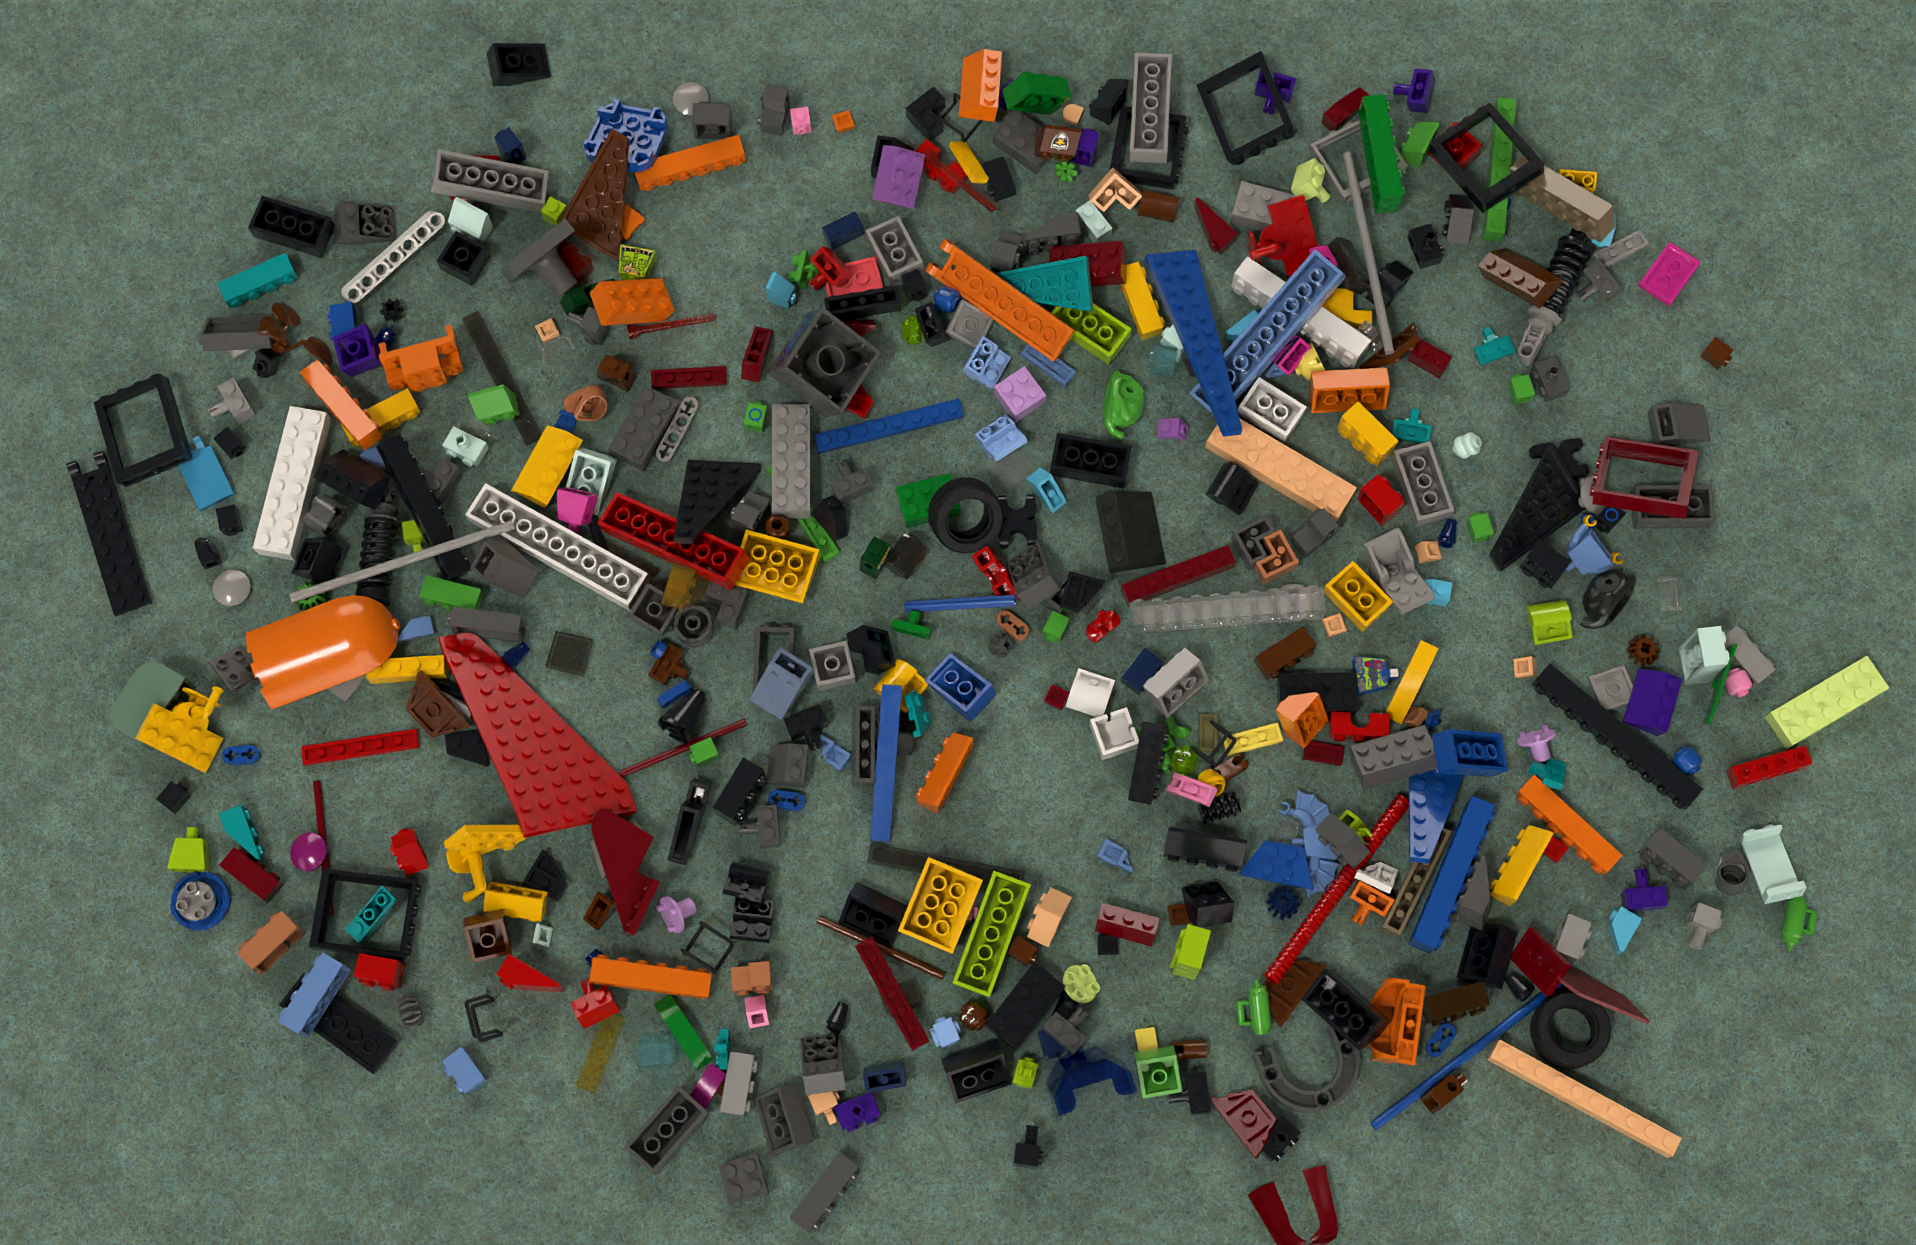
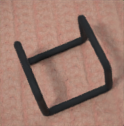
M954 93L953 103L942 117H938L943 124L961 135V142H966L983 120H979L966 137L963 132L944 120L946 115L957 104V98L959 100L961 98L960 95Z
M1210 720V723L1224 734L1223 738L1209 757L1194 746L1190 748L1209 764L1217 767L1235 745L1236 738L1215 721ZM1227 737L1231 739V744L1218 762H1213L1211 759Z
M700 921L699 929L686 949H681L683 955H687L709 969L713 974H716L732 950L734 943L728 937ZM703 928L708 929L730 944L715 968L688 952Z
M489 994L468 999L464 1003L472 1036L475 1039L478 1038L479 1042L503 1036V1033L498 1029L480 1033L474 1008L494 1002V998ZM486 998L489 999L479 1003L472 1004L469 1008V1003L476 1002ZM497 1033V1034H495V1035L482 1038L483 1036H487V1035H490V1034Z

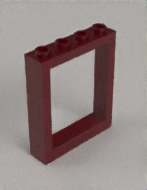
M1606 437L1605 444L1600 445L1599 455H1602V457L1597 459L1596 468L1599 470L1594 472L1593 482H1596V484L1591 485L1590 496H1593L1592 504L1686 519L1699 451ZM1611 456L1684 467L1677 502L1604 490Z

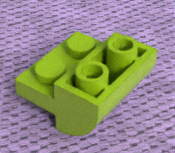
M1564 599L1525 606L1534 645L1573 638L1570 620H1572L1571 613Z

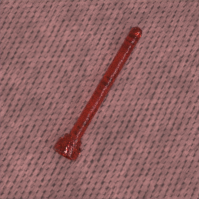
M932 149L925 154L924 163L926 165H934L990 212L995 211V206L940 162L937 154Z
M708 314L640 327L630 324L627 325L629 339H637L640 334L712 322L716 320V315Z

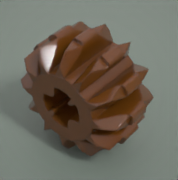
M1645 633L1641 637L1636 635L1634 640L1629 641L1630 647L1627 648V652L1632 654L1628 657L1629 659H1636L1634 661L1635 665L1640 661L1641 666L1644 667L1646 663L1652 665L1654 663L1653 660H1658L1659 656L1657 654L1661 652V649L1656 647L1659 641H1652L1653 636L1647 639ZM1641 648H1642V649L1646 648L1647 652H1646V653H1645V651L1642 652V651H1641Z

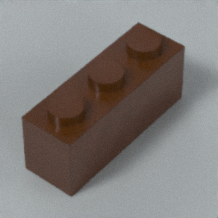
M1301 627L1257 655L1254 662L1266 680L1271 677L1275 679L1286 667L1291 669L1298 664L1297 660L1302 657L1307 659L1313 655L1316 644L1305 628Z

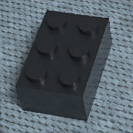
M743 757L713 806L715 814L734 826H737L738 822L742 823L747 815L745 813L747 807H751L757 798L755 794L758 789L762 790L767 782L764 769Z

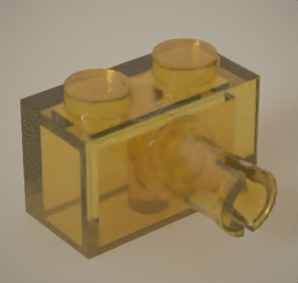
M673 563L661 604L682 611L685 605L689 606L692 597L689 594L690 587L694 588L697 577L694 576V569Z

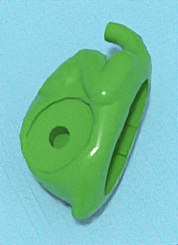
M1115 370L1110 376L1106 388L1102 422L1110 435L1123 439L1124 432L1119 431L1116 427L1124 429L1137 422L1141 417L1144 406V390L1132 377L1120 373L1119 370Z

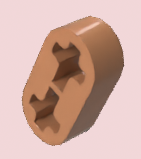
M1001 611L997 615V625L1017 641H1023L1028 637V626L1011 612ZM1006 616H1008V617H1009L1008 621H1009L1012 625H1009L1007 622H1005L1004 624H1002V623H1001V622H1002L1001 617L1005 618ZM1015 626L1018 629L1024 628V635H1016L1017 630L1013 627Z

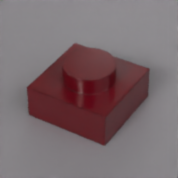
M1052 684L1044 699V703L1061 711L1070 692Z

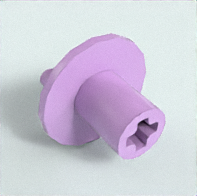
M1543 725V729L1526 734L1525 731H1522L1517 739L1519 746H1530L1533 760L1536 762L1546 761L1551 758L1547 741L1553 739L1556 733L1553 729H1549L1548 725Z
M664 896L660 900V905L656 907L658 912L661 911L669 933H681L684 930V919L696 913L695 904L690 898L676 903L671 897Z

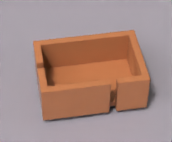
M283 911L273 914L269 919L270 922L265 927L262 926L254 933L255 936L250 941L247 940L239 947L240 950L237 952L252 970L261 975L290 949L284 943L286 939L294 945L306 934Z

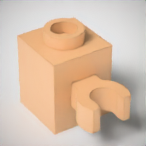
M837 1091L808 1096L817 1116L825 1113L830 1125L837 1122L832 1111L834 1106L838 1105L837 1101L841 1100Z

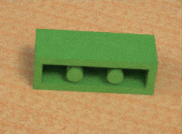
M426 575L419 597L424 601L423 604L434 607L439 605L442 606V609L452 612V607L479 610L484 593L479 588Z

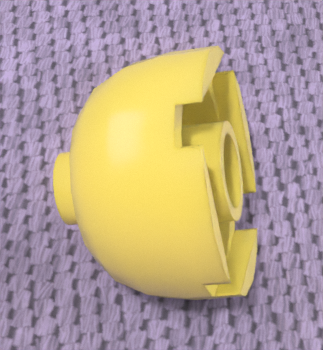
M1312 343L1308 344L1311 349L1306 352L1301 362L1295 368L1297 375H1302L1308 381L1311 378V371H1325Z

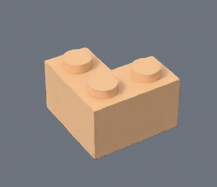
M1112 167L1088 196L1093 204L1105 212L1115 199L1119 200L1130 210L1142 197V194L1138 188Z
M1051 887L1047 894L1043 893L1033 912L1036 917L1035 919L1031 918L1027 929L1030 930L1027 937L1049 947L1072 897Z

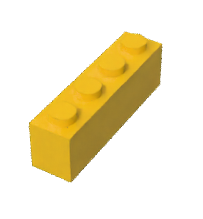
M1138 261L1127 265L1126 284H1121V287L1123 288V293L1142 341L1161 335L1165 322L1162 316L1159 317L1158 303L1151 296L1153 294L1150 283L1147 284L1145 280L1147 277L1144 267H1140Z
M408 388L366 409L371 416L370 420H375L381 427L379 431L381 435L389 429L398 428L406 420L415 419L421 413ZM342 426L353 447H360V445Z
M444 655L388 658L379 667L366 673V679L371 684L410 682L417 680L416 675L420 670H423L430 679H448V666Z

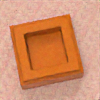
M849 110L832 115L837 133L855 128Z

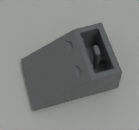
M340 200L335 207V243L357 245L396 240L394 206Z
M1078 213L1059 214L1025 236L1024 254L1036 255L1042 251L1049 252V247L1079 244L1080 226Z
M1666 403L1652 405L1647 412L1653 444L1675 446L1711 441L1704 405Z
M500 534L484 541L471 565V568L483 580L520 598L526 596L539 573V570Z
M1039 542L1029 546L1026 550L1007 561L1016 594L1028 609L1033 608L1061 590L1058 579Z
M1483 855L1480 862L1476 861L1474 865L1473 877H1469L1465 886L1467 890L1465 895L1461 894L1459 898V908L1457 914H1460L1459 922L1479 930L1483 929L1490 907L1486 858Z
M840 1033L800 1038L802 1072L806 1095L846 1090Z

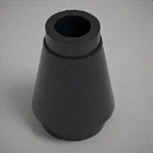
M1513 972L1505 978L1504 981L1512 994L1521 1003L1533 994L1531 986Z
M837 1003L826 1021V1028L828 1030L841 1033L845 1029L849 1007L847 1004Z

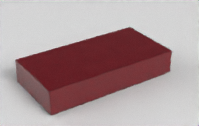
M1310 741L1304 748L1302 760L1341 767L1344 747Z

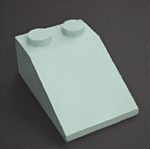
M582 447L575 450L566 487L597 494L598 499L593 514L598 515L612 480L617 458Z

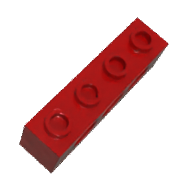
M1805 745L1732 766L1726 772L1732 789H1737L1806 769L1813 763Z

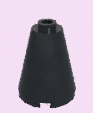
M699 689L689 691L659 718L657 722L663 732L665 729L670 732L668 736L678 742L690 743L707 702L706 694Z

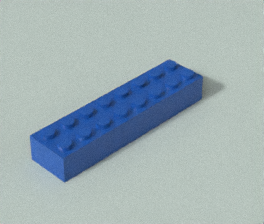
M1472 796L1466 803L1408 945L1428 954L1440 948L1444 939L1441 935L1448 929L1451 922L1449 915L1455 912L1458 905L1456 898L1463 893L1466 883L1463 881L1464 879L1466 880L1473 869L1471 861L1473 862L1480 852L1481 847H1478V844H1481L1487 835L1488 830L1485 827L1492 822L1495 812L1492 811L1494 808L1493 804L1475 796Z

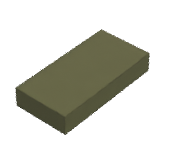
M1199 713L1198 750L1202 753H1212L1218 745V730L1210 723V720H1213L1218 724V714Z

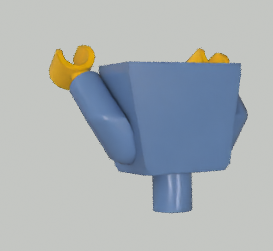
M1591 515L1583 518V524L1576 529L1568 543L1567 554L1570 557L1571 563L1566 568L1567 572L1577 567L1583 575L1587 573L1589 575H1597L1607 572L1614 567V564H1621L1623 562L1621 558L1616 560V556L1620 553L1612 552L1610 554L1593 529L1588 528L1597 523L1596 520H1593L1591 524L1588 523V518Z

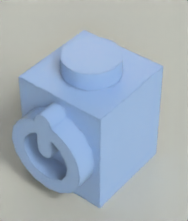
M944 1016L935 1020L936 1024L932 1025L933 1028L929 1029L936 1047L941 1046L942 1049H945L960 1042L958 1033L961 1030L957 1021L953 1022L951 1017L947 1019Z

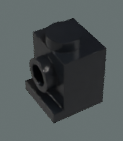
M271 348L256 351V358L252 369L257 372V376L269 378L276 374L282 355Z

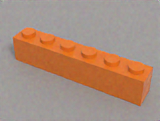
M736 135L657 157L652 167L642 172H635L640 191H650L659 185L668 186L677 180L685 181L695 175L703 176L713 170L721 171L731 165L739 166L746 162L740 137Z
M317 359L299 372L306 384L364 451L383 438L379 432L381 427L375 420H370L371 416L365 408L363 410L360 409L361 404L355 397H350L352 394L346 386H340L342 384L336 375L332 376L330 374L332 371L326 363L322 365Z
M1535 775L1515 794L1520 804L1528 806L1532 810V814L1537 819H1542L1551 832L1562 837L1561 841L1568 847L1572 846L1577 851L1576 855L1584 861L1587 860L1591 864L1592 870L1597 874L1605 875L1623 856L1550 788L1542 784V781Z
M597 955V958L593 957L589 979L591 984L708 999L712 974L707 973L708 970L696 968V971H689L688 967L676 966L675 969L668 968V964L657 963L656 966L648 965V961L637 960V963L629 962V959L620 957L617 960H610L609 956Z

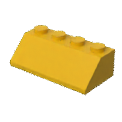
M547 425L511 491L545 509L574 458L575 450H578L583 440L565 430Z
M1528 825L1525 830L1521 828L1516 837L1519 840L1516 846L1512 845L1507 853L1510 856L1507 863L1503 861L1498 869V872L1501 874L1498 879L1494 878L1489 886L1491 897L1509 907L1517 901L1549 843L1553 832Z

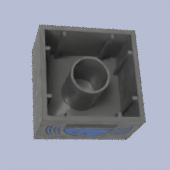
M820 307L804 315L767 374L827 418L843 413L881 352L825 308Z

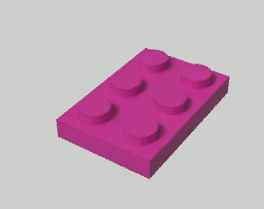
M1669 242L1641 280L1638 287L1669 307L1701 262Z

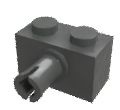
M1597 259L1583 270L1589 277L1590 284L1577 292V295L1585 302L1593 294L1600 292L1608 302L1623 290L1601 261Z
M588 307L584 317L570 312L566 319L567 323L580 328L585 341L591 345H595V343L601 345L611 327L610 325L601 326L596 310Z
M1556 356L1534 363L1530 374L1533 381H1536L1539 386L1538 393L1540 397L1544 398L1545 402L1566 396L1570 388Z
M846 459L841 460L842 465L840 460L835 463L842 478L832 482L831 487L835 497L842 505L874 491L873 482L866 468L852 473Z
M777 805L757 806L758 820L756 822L739 823V834L757 833L761 849L779 848L780 831Z
M1078 1007L1069 1020H1065L1055 1012L1042 1029L1072 1056L1087 1039L1078 1031L1079 1025L1089 1016L1084 1011L1079 1017L1083 1011L1081 1007Z

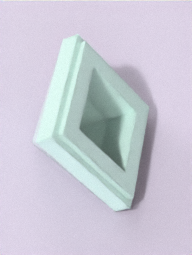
M537 923L533 943L549 947L553 928Z

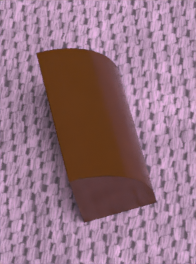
M1143 190L1138 215L1174 223L1179 198Z

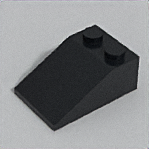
M493 43L486 53L493 86H512L551 77L544 43Z

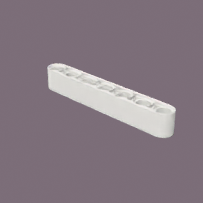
M428 211L342 288L343 298L353 303L360 301L444 225V216L435 211ZM434 215L438 218L436 224L431 223V218ZM423 227L424 234L419 237L417 231ZM409 239L410 246L405 249L403 244ZM392 252H396L397 257L394 261L390 260V254ZM379 264L383 266L381 273L376 272V267ZM368 276L369 283L363 286L362 280ZM355 289V296L349 298V291Z

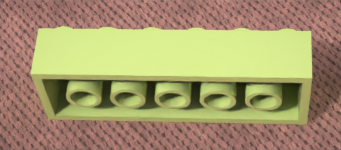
M1865 656L1770 712L1765 719L1785 749L1788 750L1879 696L1889 687L1869 657Z

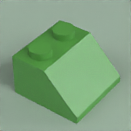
M1417 122L1414 128L1411 127L1406 136L1408 138L1407 142H1403L1399 148V152L1407 164L1419 169L1429 150V142L1436 136L1440 123Z
M504 384L468 394L477 419L484 425H494L496 421H508L514 419V416L520 415L516 394Z
M1174 1046L1134 1052L1143 1099L1182 1092Z

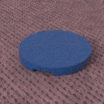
M208 872L188 874L174 887L170 904L172 914L181 925L188 929L202 931L213 928L228 913L231 902L230 892L226 883L215 874ZM188 882L206 883L215 893L216 904L214 910L203 920H188L176 909L178 894Z

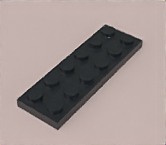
M305 973L300 976L281 1001L280 1007L284 1009L289 1006L292 994L295 990H299L303 984L301 981ZM334 996L313 1031L372 1074L377 1072L398 1043L397 1040L336 996Z

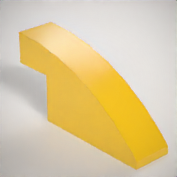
M1336 288L1321 305L1354 329L1370 331L1372 311L1353 310V289Z
M1422 640L1420 641L1385 714H1390V720L1400 725L1402 724L1439 648Z

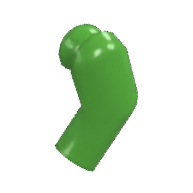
M1173 716L1164 719L1171 736L1184 739L1190 735V729L1176 725Z

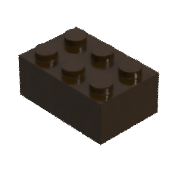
M1483 981L1425 996L1422 1013L1426 1025L1432 1023V1027L1444 1024L1450 1018L1453 1022L1463 1019L1466 1014L1470 1013L1472 1017L1486 1011L1485 1008L1490 1003Z

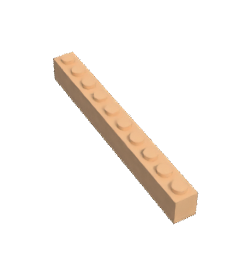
M1500 1039L1495 1042L1487 1058L1488 1061L1667 1158L1674 1155L1682 1139Z

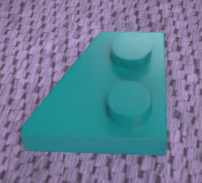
M913 690L904 699L910 721H915L917 730L913 732V735L916 738L921 736L932 725V719L929 712L925 710L922 696L918 694L917 690Z

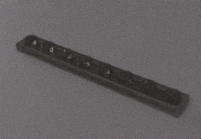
M479 311L463 317L462 320L495 385L504 384L516 394L520 415L514 416L513 421L524 443L527 446L539 440L542 434Z
M872 843L870 844L867 864L922 873L928 857H931L982 879V885L989 884L993 871L1023 881L1025 871Z

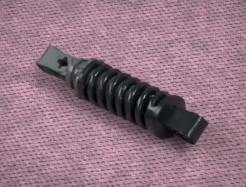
M383 466L379 468L389 474L386 467ZM392 478L376 510L369 508L371 514L365 515L363 518L364 529L366 530L362 534L364 540L361 543L363 550L360 552V557L362 558L359 562L360 570L393 560L389 557L395 555V550L390 547L396 546L397 542L391 539V537L398 535L397 531L400 521L394 517L397 511V487ZM393 570L357 581L355 595L369 597L381 602L385 607L390 606V596L387 595L391 594V590L383 586L392 584V580L384 576H391Z

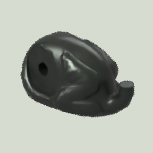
M1617 571L1597 574L1589 583L1582 599L1584 610L1593 621L1583 619L1580 626L1587 629H1597L1610 625L1629 601L1635 587V575H1627Z

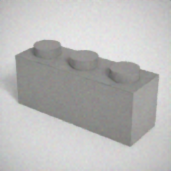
M1736 626L1725 634V650H1727L1728 646L1737 644L1732 664L1749 674L1753 688L1776 670L1772 661L1763 656L1759 646L1749 640L1747 633L1742 628Z
M730 1052L720 1108L722 1114L745 1117L746 1112H750L751 1101L748 1100L749 1092L753 1093L755 1085L752 1075L753 1072H757L758 1061L755 1060L754 1055Z

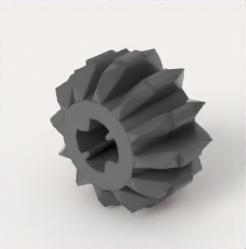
M414 994L399 998L397 1006L403 1026L406 1029H414L423 1025L424 1018L418 998Z

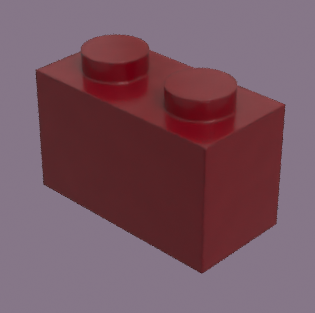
M1420 338L1407 361L1440 379L1448 367L1452 356Z

